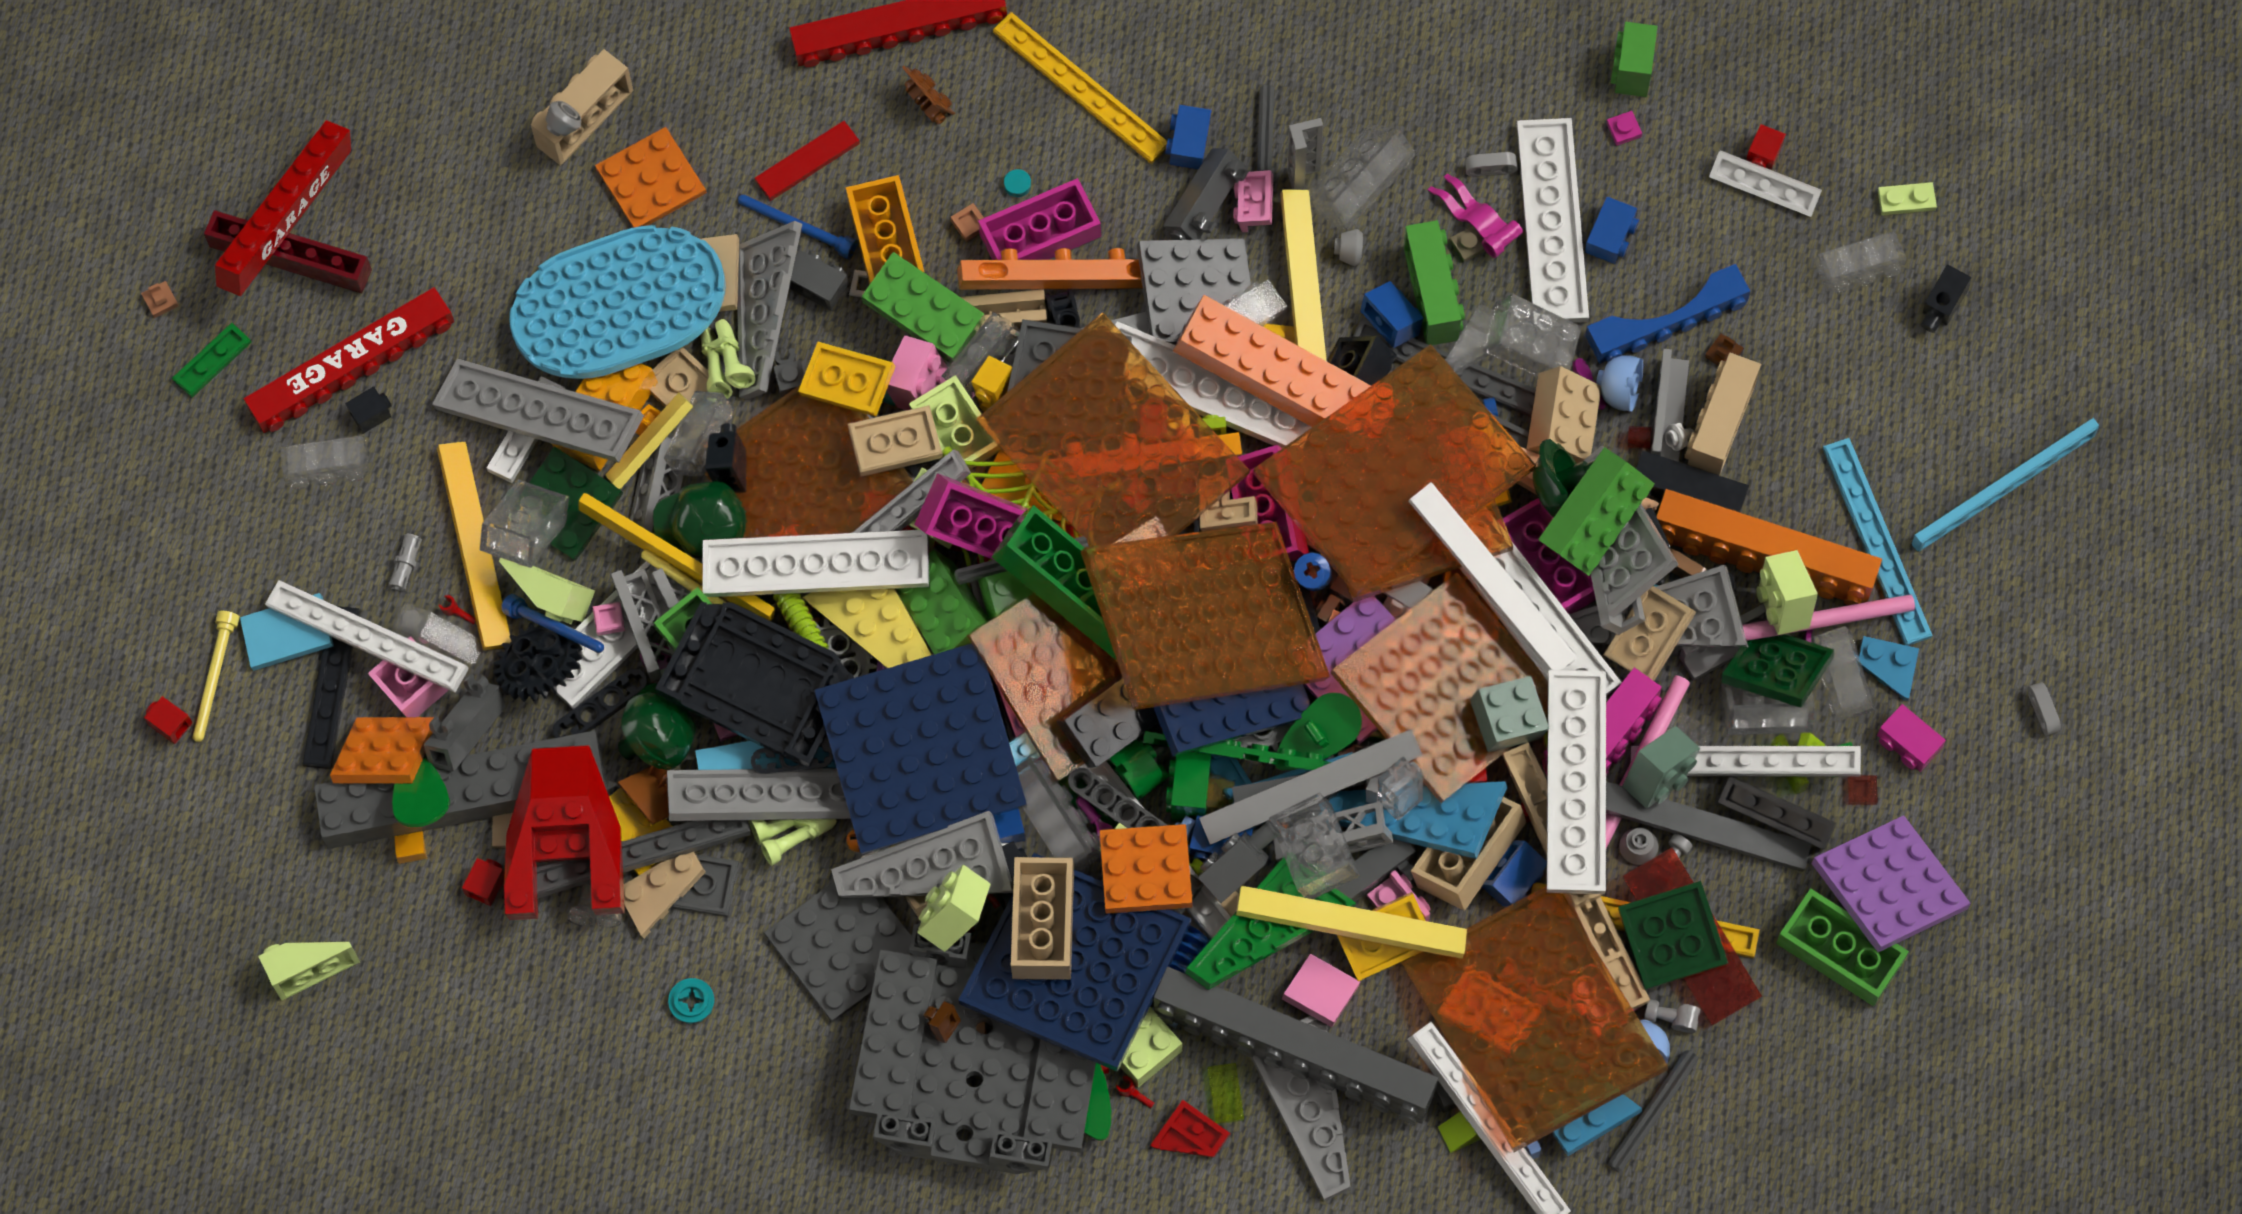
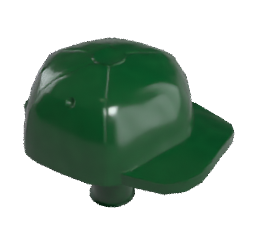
M1546 439L1540 444V457L1533 468V484L1542 506L1552 517H1555L1594 461L1590 463L1582 461L1577 464L1561 444H1556L1551 439Z
M723 482L690 484L682 488L680 492L664 497L656 503L653 510L654 531L656 536L691 557L703 558V540L743 538L744 532H746V523L748 522L746 520L747 511L735 492Z
M651 683L642 688L637 696L632 697L628 701L621 720V728L626 739L619 741L618 749L620 754L627 760H632L638 755L644 762L658 769L673 770L681 764L690 751L696 730L695 724L686 709L666 700L655 692L657 684Z

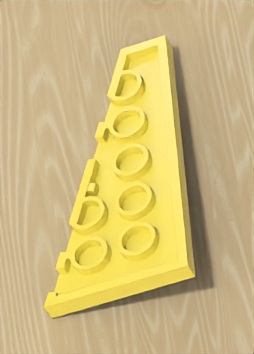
M895 588L811 592L803 597L809 605L814 607L827 620L837 626L844 634L886 668L933 655Z

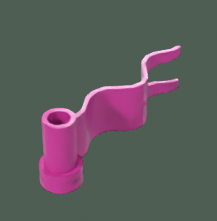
M1446 174L1444 178L1457 190L1466 210L1448 192L1432 186L1427 189L1445 202L1457 220L1466 221L1476 229L1484 239L1482 240L1484 250L1492 258H1496L1503 253L1504 247L1523 233L1521 226L1516 221L1512 220L1506 224L1491 206L1486 203H1478L1471 196L1466 186L1459 179L1449 174Z

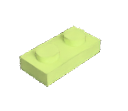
M1933 182L1878 188L1881 215L1935 211L1937 208Z

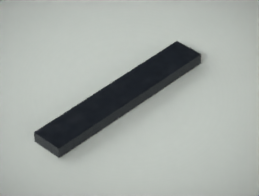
M337 606L359 616V608ZM332 637L334 646L323 649L302 763L304 767L332 769L353 646Z

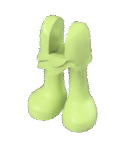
M720 319L715 322L718 338L709 327L700 334L702 353L707 356L708 360L707 395L713 401H724L730 398L733 393L731 385L741 389L748 388L755 383L753 370L748 366L740 364L736 352L740 351L739 343L734 337L730 324L725 319ZM719 355L723 356L724 358L725 375L722 370Z
M779 819L768 822L765 820H748L754 838L758 845H761L762 853L771 866L777 864L781 860L782 854L804 840H813L832 829L837 823L836 819ZM794 826L797 828V830L781 838L769 840L790 827Z

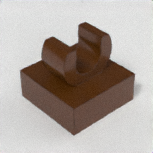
M1720 334L1705 354V358L1719 366L1721 360L1727 361L1729 353L1740 356L1744 348L1728 336Z
M945 1001L939 1009L929 1006L923 1014V1017L929 1019L927 1025L930 1026L936 1040L947 1043L961 1022L954 1005Z

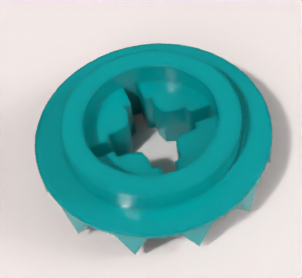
M688 978L678 982L672 988L668 1004L671 1013L679 1021L687 1022L691 1025L694 1022H702L704 1018L711 1014L715 999L711 987L706 982L697 978ZM691 990H693L695 998L701 1001L694 1004L692 1012H690L688 1004L683 1003L684 1000L689 999Z

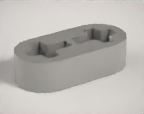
M1510 152L1471 155L1465 159L1466 174L1472 177L1514 173L1517 171L1516 155Z
M2040 682L2028 686V696L2044 735L2048 736L2060 732V720L2046 685Z

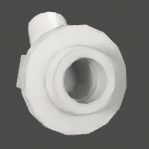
M1681 423L1670 424L1665 432V441L1673 450L1679 451L1688 445V439H1690L1694 430L1691 428L1684 429Z

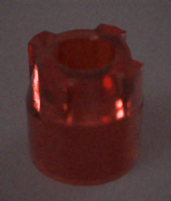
M1629 426L1628 447L1650 449L1651 427Z

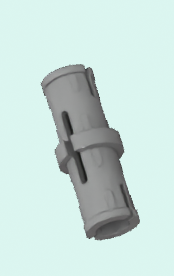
M409 533L404 535L399 554L394 558V571L388 587H392L391 589L406 591L411 571L415 569L417 564L415 559L422 539L418 538L419 536Z

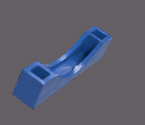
M1733 264L1712 273L1698 295L1684 307L1673 313L1643 320L1610 316L1588 325L1585 337L1599 364L1605 361L1609 362L1613 358L1622 356V354L1631 350L1633 353L1642 351L1652 341L1663 342L1678 330L1683 332L1689 331L1697 325V322L1704 319L1713 321L1720 317L1723 311L1730 308L1732 311L1741 309L1749 299L1750 289L1737 265Z

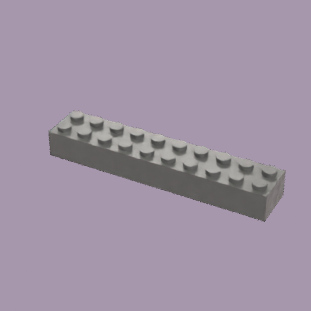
M589 731L467 755L455 771L435 768L446 786L450 805L447 812L439 820L423 827H407L395 819L392 805L395 783L328 782L314 785L321 837L327 848L332 849L513 813L531 751L536 748L589 745L608 792L600 741L596 731Z
M1167 967L1155 993L1154 1012L1164 1023L1173 1024L1175 1022L1184 1026V1030L1193 1035H1200L1202 1033L1211 1037L1210 1040L1220 1046L1228 1044L1238 1048L1237 1051L1244 1056L1253 1057L1255 1055L1265 1059L1264 1062L1271 1067L1279 1069L1282 1066L1292 1070L1291 1073L1300 1079L1306 1080L1309 1077L1319 1081L1318 1085L1331 1091L1336 1088L1345 1092L1346 1097L1357 1102H1361V1100L1370 1102L1372 1107L1384 1113L1392 1111L1399 1114V1118L1407 1123L1415 1124L1418 1122L1422 1124L1435 1095L1438 1077L1219 987L1215 986L1208 990L1187 974Z

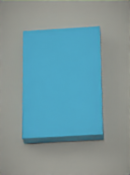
M320 593L313 595L323 600V596ZM270 608L240 617L250 667L253 671L334 646L332 636Z

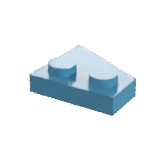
M1863 636L1857 665L1867 673L1874 675L1884 686H1888L1899 694L1901 699L1908 701L1919 648Z

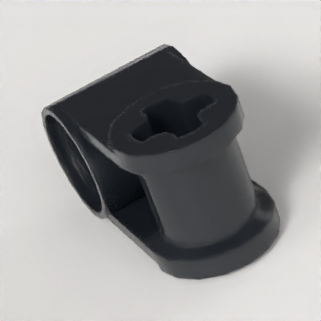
M1067 289L1066 292L1051 296L1049 293L1044 294L1046 306L1053 324L1062 326L1072 324L1075 328H1080V317L1072 289Z

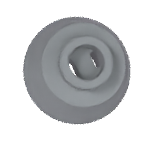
M555 101L550 104L546 122L547 129L552 134L567 136L581 127L579 113L569 104L563 101Z
M1358 229L1341 233V238H1335L1334 254L1339 255L1340 261L1351 266L1360 264L1363 233Z
M1641 827L1631 828L1620 839V853L1631 864H1647L1657 855V838L1648 829Z

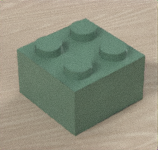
M1531 676L1480 688L1470 699L1488 752L1540 740L1549 730Z
M1674 726L1639 750L1622 787L1646 809L1656 802L1658 804L1662 803L1674 789L1679 791L1688 782L1687 774L1697 763L1695 758L1700 747L1677 726Z

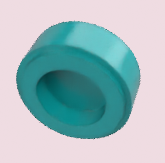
M1021 169L1008 172L1004 178L1005 191L1010 196L1017 198L1027 195L1031 189L1029 174Z

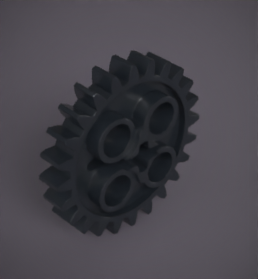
M529 623L528 630L524 631L522 628H519V635L517 637L514 635L509 636L512 640L510 644L502 643L505 651L497 652L496 655L500 660L493 662L496 670L493 671L497 678L496 682L506 695L510 694L514 700L520 697L523 702L530 696L534 702L539 694L546 699L548 691L551 690L556 694L558 685L567 686L564 680L566 678H574L571 670L580 668L576 661L583 658L579 653L583 649L580 644L543 626L538 625L534 627L532 623Z

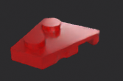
M1182 1100L1150 1146L1154 1149L1215 1158L1231 1133Z

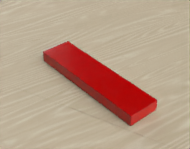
M842 121L756 176L755 182L767 198L772 201L859 145L860 140L848 124Z

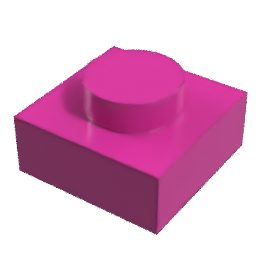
M1633 111L1607 119L1606 123L1616 146L1642 137V131Z

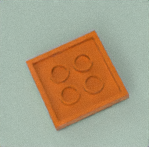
M666 127L595 165L597 172L633 228L648 226L707 193Z
M357 717L331 771L330 777L332 782L413 783L426 754L424 744L433 734L429 728V723L434 717Z
M1186 824L1100 830L1106 914L1192 908Z

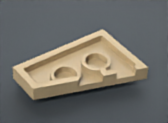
M695 852L665 860L624 884V905L644 939L651 932L650 929L659 919L662 920L669 913L668 909L678 898L683 897L705 874L706 871Z

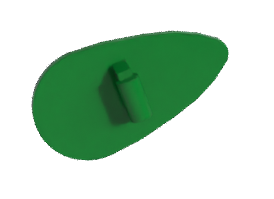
M1341 693L1324 694L1317 698L1301 714V719L1295 721L1284 736L1279 748L1296 750L1295 756L1305 758L1306 752L1323 755V760L1337 754L1357 739L1362 728L1361 710L1357 703L1347 695ZM1276 765V767H1277L1278 769H1280V770H1296V769H1300V768H1293V767H1287V766Z
M425 758L421 762L413 783L394 784L392 798L393 814L395 819L404 826L423 827L436 822L447 812L450 798L446 786L435 767Z
M1096 1063L1084 1133L1097 1141H1103L1109 1136L1112 1110L1101 1065Z

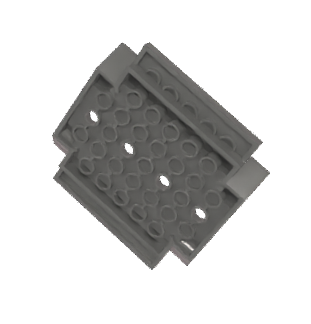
M914 924L909 952L913 955L880 950L849 1107V1114L877 1118L873 1139L901 1155L1012 1174L1048 1169L1052 1148L1081 1153L1096 1062L959 1004L958 1000L986 945L971 943V933L966 932L944 952L918 934L917 931L920 924ZM944 1001L954 1005L961 1019V1022L947 1043L936 1040L930 1026L927 1025L929 1019L923 1017L929 1006L939 1009ZM981 1022H985L991 1025L992 1031L988 1034H981L976 1030V1026ZM970 1076H978L982 1079L983 1083L979 1087H970L966 1080ZM966 1129L972 1133L973 1137L969 1141H961L956 1136L957 1132Z

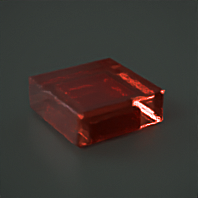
M1877 775L1847 777L1849 805H1877Z

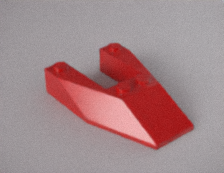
M590 746L532 749L506 833L505 915L509 920L538 919L536 862L590 859L592 910L595 915L625 913L622 829Z

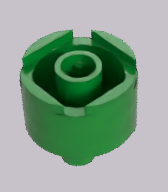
M1140 737L1106 760L1125 786L1129 787L1128 789L1137 800L1169 778L1165 768L1161 764L1157 765L1154 758L1157 754L1149 743L1144 744Z

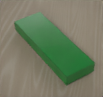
M231 323L174 375L172 380L193 398L252 343L251 339Z

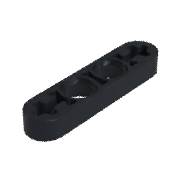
M630 669L560 718L553 727L554 737L566 736H559L562 733L561 728L565 726L569 729L575 725L574 720H572L575 717L583 728L579 730L576 725L570 730L572 735L592 731L624 708L632 697L637 696L642 688L648 685L645 673L639 669ZM634 677L636 680L641 678L639 681L640 686L638 688L634 685L626 689L628 696L625 697L622 689L618 686L622 684L625 689L630 685V678ZM609 693H617L620 696L619 702L614 706H609L604 702L605 696ZM587 709L597 712V717L592 722H585L581 719L582 713Z

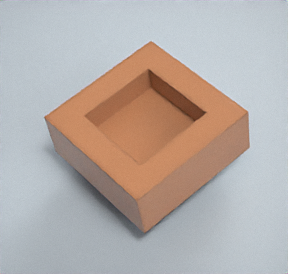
M974 203L951 216V222L965 242L979 234L978 220L984 217Z

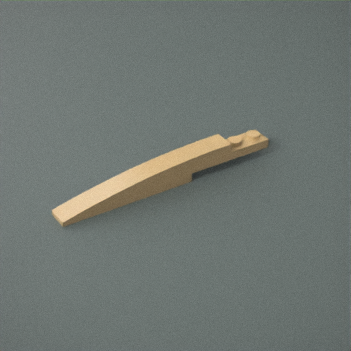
M1528 742L1502 753V756L1547 857V780ZM1563 893L1596 964L1600 965L1622 1013L1624 1014L1649 1003V996L1601 899L1602 894Z

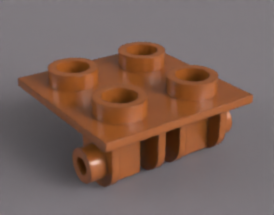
M906 66L902 67L911 78L905 83L906 92L917 105L922 104L920 109L924 111L933 123L941 124L946 119L944 115L947 112L952 115L955 114L950 108L952 105L951 100L944 93L941 92L939 94L933 88L936 83L928 74H922L916 68L912 70Z
M651 765L617 783L651 825L669 817L667 770L658 769Z

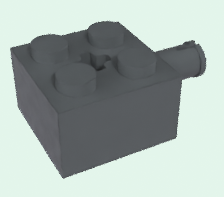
M1268 820L1252 836L1246 831L1241 836L1235 833L1224 843V846L1221 848L1223 852L1219 855L1213 852L1202 862L1203 864L1200 866L1202 871L1198 878L1217 900L1222 903L1265 865L1268 855L1262 849L1280 835L1279 830Z

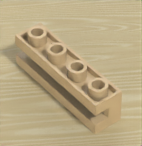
M1044 289L961 297L985 314V321L972 338L975 340L984 339L987 335L992 334L1010 337L1015 332H1020L1022 319L1047 323Z

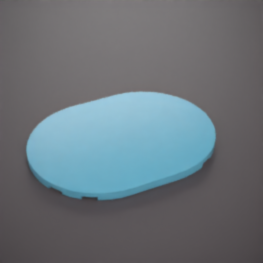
M655 225L626 229L561 252L538 266L539 270L530 278H526L516 292V299L513 307L510 309V329L521 354L528 362L546 373L572 379L605 376L678 350L702 334L710 326L721 309L726 289L725 274L721 261L714 249L705 240H700L691 235L687 230L677 227H671L670 229L656 228Z

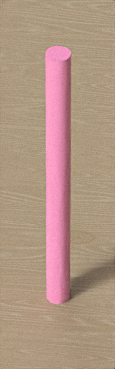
M1909 594L1813 612L1810 628L1799 631L1914 611L1915 602L1913 596ZM1768 620L1742 624L1746 641L1778 635L1774 626L1770 625Z
M1678 675L1674 676L1620 786L1623 785L1639 750L1666 732L1690 685L1687 679ZM1606 813V848L1622 819Z

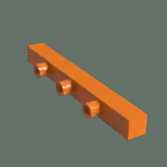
M1067 248L1056 250L1055 260H1018L1016 249H1005L1001 251V260H961L957 268L959 290L1131 289L1143 287L1139 259H1125V251L1122 248L1111 249L1108 251L1109 259L1072 260L1071 250Z

